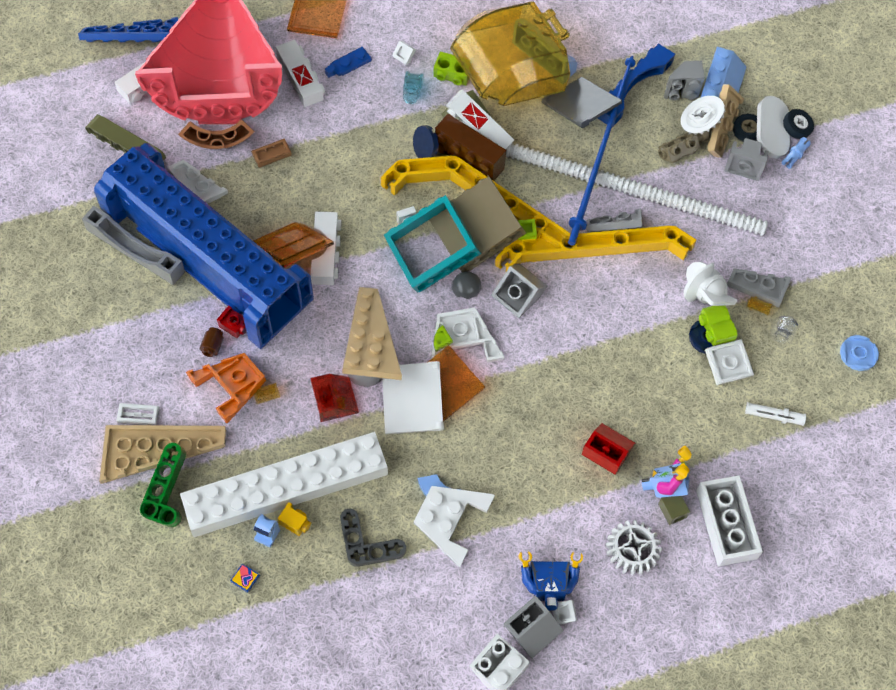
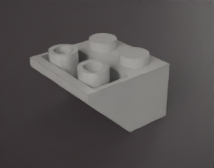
M684 61L669 76L664 99H668V96L670 100L679 99V89L681 98H687L688 100L699 98L705 78L702 61Z
M536 595L503 623L504 627L531 658H534L564 631Z

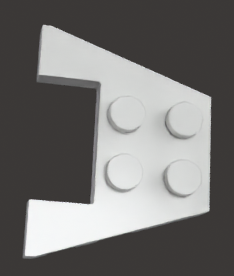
M475 307L437 314L435 334L443 325L453 340L452 344L437 352L433 344L431 362L439 361L440 371L448 369L444 351L483 344L487 363L504 360V354L498 348L496 341L490 335L487 326Z
M431 486L414 520V524L460 567L468 549L450 541V538L467 504L487 513L495 495Z

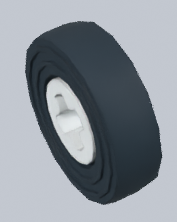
M792 109L783 119L785 130L796 139L807 138L814 130L813 119L804 110Z

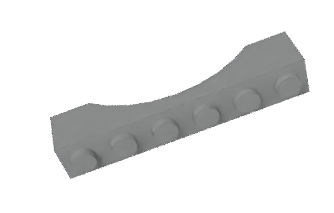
M93 206L82 218L87 231L170 284L174 285L185 273L181 260L166 251L155 249L143 243L99 208Z

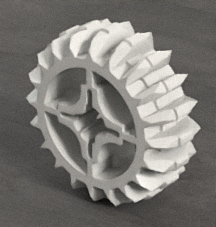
M628 520L625 521L624 526L619 523L617 529L613 528L611 531L612 535H609L607 538L609 541L606 543V548L609 549L607 556H613L610 559V563L617 561L616 569L623 566V574L628 569H630L631 576L635 574L636 570L639 575L643 574V569L649 572L651 570L650 566L655 567L656 561H659L661 557L658 554L662 551V548L658 546L661 540L655 539L658 535L657 532L650 533L652 530L651 526L647 529L644 528V522L640 526L637 525L636 520L633 521L632 525ZM627 534V543L618 547V540ZM636 534H637V535H640V536L643 537L645 540L638 539V538L636 537ZM646 548H650V555L641 561V552L645 551ZM623 555L630 556L632 561L626 559Z

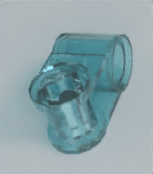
M406 71L403 85L404 102L408 104L417 102L424 81V73L419 75Z

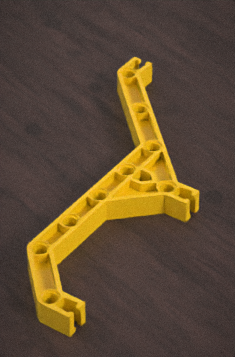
M457 156L404 159L396 161L381 176V186L387 189V184L395 179L396 182H391L389 185L391 186V193L396 195L407 183L451 180L466 190L471 189L481 179L487 178V176ZM494 182L507 205L512 207L510 209L517 220L535 219L536 226L542 227H536L537 239H517L499 253L495 260V266L500 270L503 267L501 263L507 258L512 262L505 264L506 271L511 265L525 262L668 250L684 260L687 257L688 251H692L696 243L695 238L676 226H659L579 233L575 245H570L568 241L571 233Z

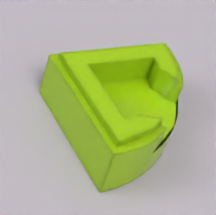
M443 325L434 336L436 352L453 343Z

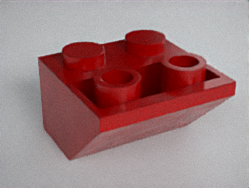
M601 423L584 445L581 455L616 475L636 443Z

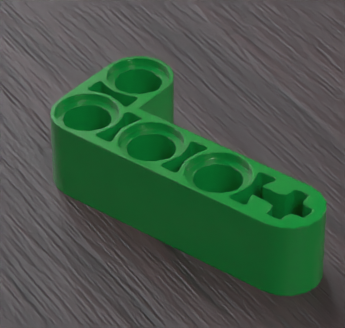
M169 443L165 446L140 506V513L143 517L167 527H176L182 519L179 511L167 506L186 458V451L177 443ZM178 451L177 455H172V452ZM166 468H171L170 475L164 477V470ZM163 487V493L160 496H156L157 488ZM155 506L154 514L148 515L149 507ZM173 512L174 519L171 522H167V515Z

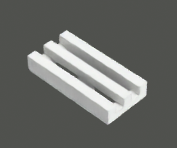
M120 403L116 422L157 425L160 407ZM123 409L154 411V413L123 412ZM122 416L152 418V420H149V419H135V418H122Z

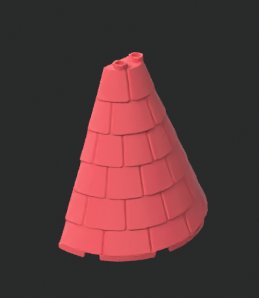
M194 0L180 16L181 18L169 30V34L146 58V62L135 73L142 90L147 91L152 96L151 101L159 108L184 121L187 118L197 120L198 124H237L241 119L243 120V118L248 116L255 117L271 105L277 96L282 82V64L275 57L274 51L259 30L258 24L251 16L243 0Z

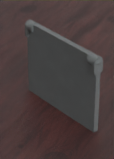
M583 77L573 81L557 92L545 96L541 101L544 105L581 128H585L590 122L622 104V100Z

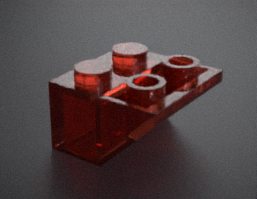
M329 373L310 378L320 422L359 413L350 377Z

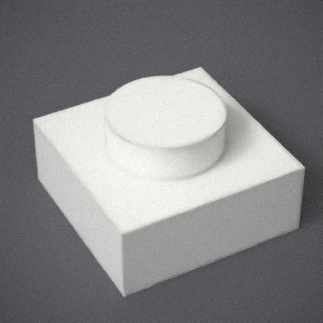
M399 41L392 56L408 65L416 49L404 41Z
M414 206L396 212L398 225L403 223L406 218L416 214Z
M574 601L558 602V609L553 611L554 618L558 624L577 621Z

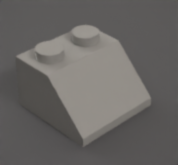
M519 263L508 268L491 296L520 318L541 297L547 285Z

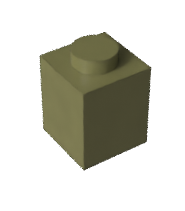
M682 496L661 497L658 503L669 525L686 519L690 513Z

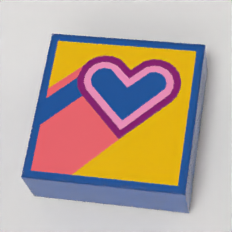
M242 564L230 581L248 593L260 575Z

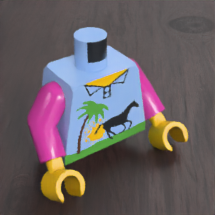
M685 445L678 450V454L681 456L680 459L677 458L672 465L655 468L651 478L642 479L643 490L654 489L655 496L658 498L688 495L690 482L688 473L690 470L684 461L689 460L692 456L689 448Z

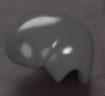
M464 271L456 275L451 283V288L455 296L470 299L477 296L480 292L481 280L476 274Z

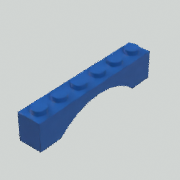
M658 43L654 48H650L644 59L641 58L634 69L629 70L620 99L622 104L618 106L612 127L623 116L624 99L630 89L645 78L663 74L673 64L675 53ZM622 79L613 91H609L615 97L618 95ZM612 110L598 117V119L608 124Z

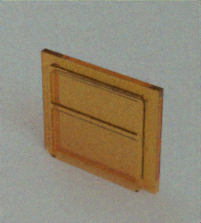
M294 0L287 31L337 38L347 0Z
M297 222L253 240L283 268L334 245V241Z

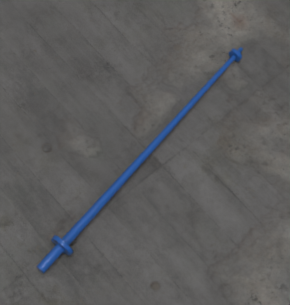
M633 56L625 60L627 68L617 95L619 99H621L630 67H634L636 63ZM618 106L613 108L577 216L569 220V226L572 228L568 241L570 245H575L579 231L585 230L587 227V222L583 218Z

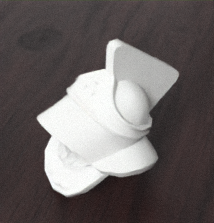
M694 262L687 267L686 278L688 283L684 289V298L688 302L692 303L698 299L704 304L709 303L712 306L736 304L737 300L727 295V282L714 269V263L707 265L703 262Z

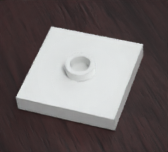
M742 339L705 349L717 386L754 376Z

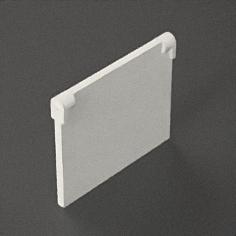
M439 361L399 365L402 380L382 378L385 434L444 430Z

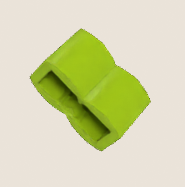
M725 305L702 308L699 322L707 330L706 338L708 342H711L713 346L736 340L738 336L737 330Z

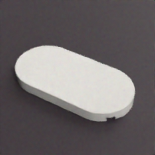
M766 96L759 102L757 107V141L762 143L763 152L765 150L769 151L768 156L777 159L784 156L790 147V135L783 126V119L789 110L779 98Z

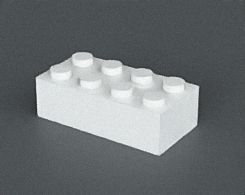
M740 476L700 482L696 493L718 567L757 560L763 551Z

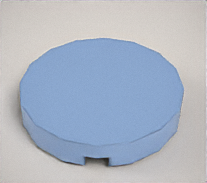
M850 336L843 342L840 348L841 359L853 370H869L878 361L879 352L877 346L865 336Z

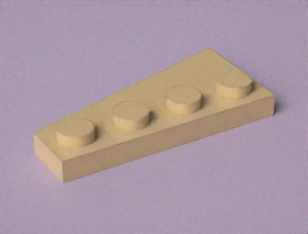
M729 84L723 85L722 91L719 94V98L725 105L726 112L723 113L724 118L720 119L721 123L716 124L715 128L712 127L711 138L708 142V152L718 158L723 156L729 140L727 134L733 130L734 124L732 121L739 114V109H737L739 104H742L744 98Z

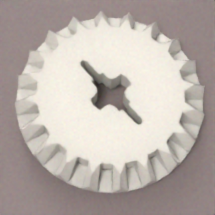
M704 96L689 104L681 116V125L685 132L697 135L698 133L703 134L704 131L709 132L712 127L715 128L716 124L721 123L720 119L724 118L723 113L726 112L723 101L716 96Z

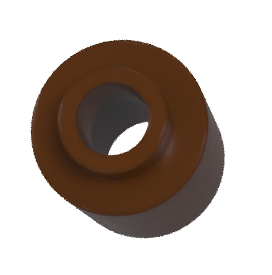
M210 327L205 332L199 348L204 356L213 357V355H218L224 339L223 332L214 327Z

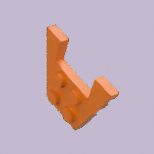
M245 353L223 359L221 363L212 366L210 364L202 366L203 369L197 371L191 369L186 372L196 387L215 377L231 396V399L216 407L217 413L226 424L230 422L266 382L263 373Z

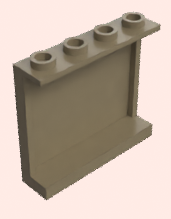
M489 176L481 179L471 189H466L456 199L451 200L481 252L479 256L459 268L461 272L471 271L526 234ZM445 209L429 220L450 255L467 246L448 209Z

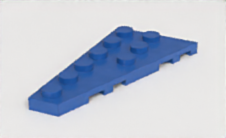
M173 17L165 22H162L161 19L133 22L131 26H124V23H119L110 28L107 25L85 27L78 33L79 40H86L87 42H94L96 40H102L103 42H110L112 40H119V42L135 40V42H143L145 40L159 42L169 34V30L178 21V17Z

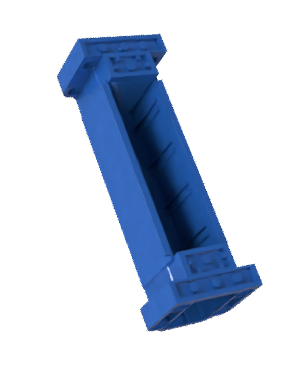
M144 143L140 147H132L104 171L102 178L96 183L94 193L101 210L118 224L128 217L138 226L136 228L137 231L161 251H166L181 260L184 270L226 306L229 305L234 311L243 314L248 339L259 349H262L314 300L311 275L298 264L291 266L289 269H285L278 264L271 255L166 171L161 153L149 143Z

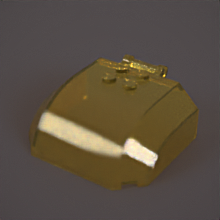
M534 1L522 2L484 11L471 18L459 29L450 49L481 98L487 100L489 97L499 101V105L507 106L565 91L570 77L567 50L561 41L566 40L570 33L560 24L553 9H548L541 13ZM548 20L551 21V23L553 24L558 33L554 32L550 24L547 22Z

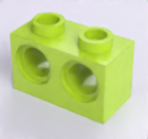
M440 51L434 65L433 77L440 81L447 80L455 85L466 86L473 69V60Z

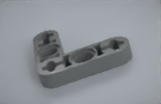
M345 509L341 513L340 520L347 558L352 566L360 567L396 560L406 554V544L400 539L364 545L358 513L354 509ZM347 514L355 517L352 519L353 527L358 526V528H349L348 520H344L347 518ZM356 533L359 539L357 542L351 543L347 539L348 535ZM396 544L399 547H403V549H400V553L396 554V551L393 550L389 551L390 556H386L385 546H388V550L394 549ZM373 549H381L383 555L380 558H374L371 555ZM364 550H368L370 560H366V556L360 557L358 562L354 558L351 559L355 552H358L359 555H365Z

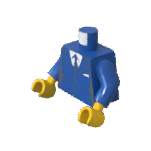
M529 551L527 552L528 559L523 560L522 552H520L518 558L523 563L521 566L523 584L540 601H545V607L549 611L558 609L557 601H564L566 595L571 594L578 583L580 573L578 565L583 560L582 553L580 560L574 561V552H572L570 558L573 563L570 565V562L531 561L532 554Z

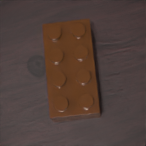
M447 114L435 127L439 143L438 152L440 154L445 153L448 156L459 157L485 176H489L493 181L505 169L507 150L450 114Z

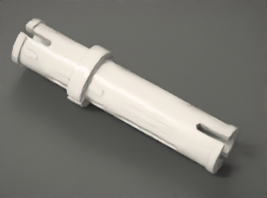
M749 402L746 404L745 414L782 421L781 423L783 424L788 422L804 426L806 421V414L792 412L787 408L782 410Z

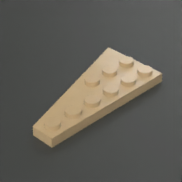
M359 287L342 374L402 380L401 370L378 289Z

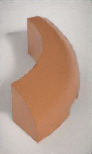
M242 119L234 126L221 131L205 130L190 121L178 135L189 143L202 148L223 149L245 141L255 131Z

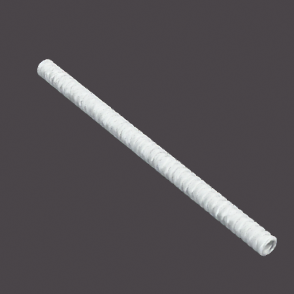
M513 142L507 147L506 151L507 158L511 157L513 160L516 158L517 161L522 160L523 163L526 161L527 164L532 163L533 166L538 165L539 168L542 166L543 169L548 168L549 171L554 170L555 173L557 171L559 174L565 173V176L570 175L571 178L574 176L575 179L581 178V181L586 180L588 182L593 167L588 168V165L582 166L581 163L578 165L577 162L566 161L565 158L562 160L561 157L550 156L549 153L547 155L545 152L540 153L539 150L536 152L533 148L530 150L529 147L524 148L523 145L521 147L519 144L513 145ZM604 170L597 173L595 180L597 186H607V189L613 188V191H623L624 194L629 193L630 196H639L640 199L645 198L646 201L649 199L651 200L650 202L653 203L655 201L656 204L662 203V206L665 204L668 208L671 206L672 209L678 208V211L683 210V212L687 211L689 214L694 213V216L700 215L699 217L701 218L704 216L705 219L710 218L711 221L716 220L717 223L720 221L721 224L726 223L727 226L733 225V228L736 226L739 230L741 228L743 231L749 230V233L754 232L756 235L759 233L760 236L765 234L768 225L766 220L763 222L762 219L757 220L756 217L751 218L750 215L747 217L744 213L741 215L740 212L734 213V210L729 211L727 208L726 210L723 207L718 208V205L712 206L711 203L708 205L707 202L702 203L701 200L696 201L695 198L692 200L689 196L686 198L685 195L679 196V193L676 195L674 192L669 193V190L663 191V188H653L652 185L647 186L646 183L643 185L640 181L639 183L636 180L630 181V178L627 180L624 176L622 178L620 175L614 176V173L612 175L609 172L604 173Z

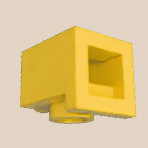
M288 502L277 518L279 525L298 536L302 532L306 533L311 526V522L306 517L307 515L300 509L294 510L290 502Z

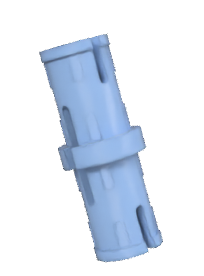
M802 137L796 146L789 150V154L782 160V164L785 165L789 162L786 167L792 168L794 163L802 158L803 152L810 146L811 142L808 140L804 144L807 138Z

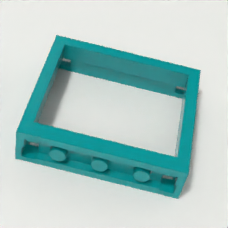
M446 195L437 198L434 203L420 209L417 214L406 218L403 223L389 229L384 234L407 280L417 293L424 291L481 254L452 201ZM445 209H448L467 246L414 278L395 241Z

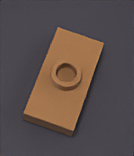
M285 138L251 151L258 168L292 156Z

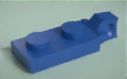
M362 46L330 63L325 68V74L328 78L336 74L344 76L371 62L372 58Z

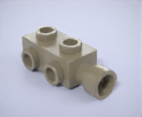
M704 131L703 134L698 133L697 135L686 133L682 136H677L676 139L659 146L658 154L664 161L675 163L683 156L694 154L695 150L700 148L699 142L709 139V132Z

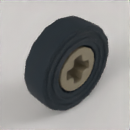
M747 113L736 118L733 133L738 140L744 142V139L747 138L757 141L756 115Z

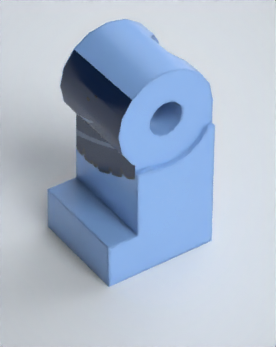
M261 514L254 526V531L257 533L254 540L271 548L280 532L278 522Z

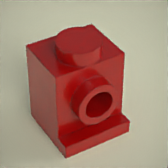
M229 305L217 318L218 326L235 338L247 332L243 316L234 311Z

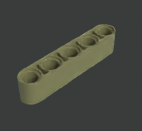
M99 114L85 127L89 134L92 133L100 141L111 144V147L123 151L124 154L132 147H140L144 143H148ZM150 144L152 147H154L157 151L161 153L162 159L164 161L166 159L165 154L160 149Z

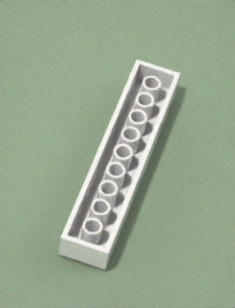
M372 432L180 493L191 533L193 537H197L259 517L261 514L265 515L284 509L288 502L296 505L388 475V467L376 433Z

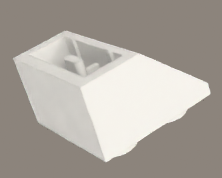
M496 634L469 667L490 690H509L528 668L530 661L500 635Z

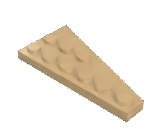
M106 425L99 482L103 484L156 468L165 446L169 443H177L186 451L185 459L224 448L226 426ZM178 451L172 452V455L178 454Z

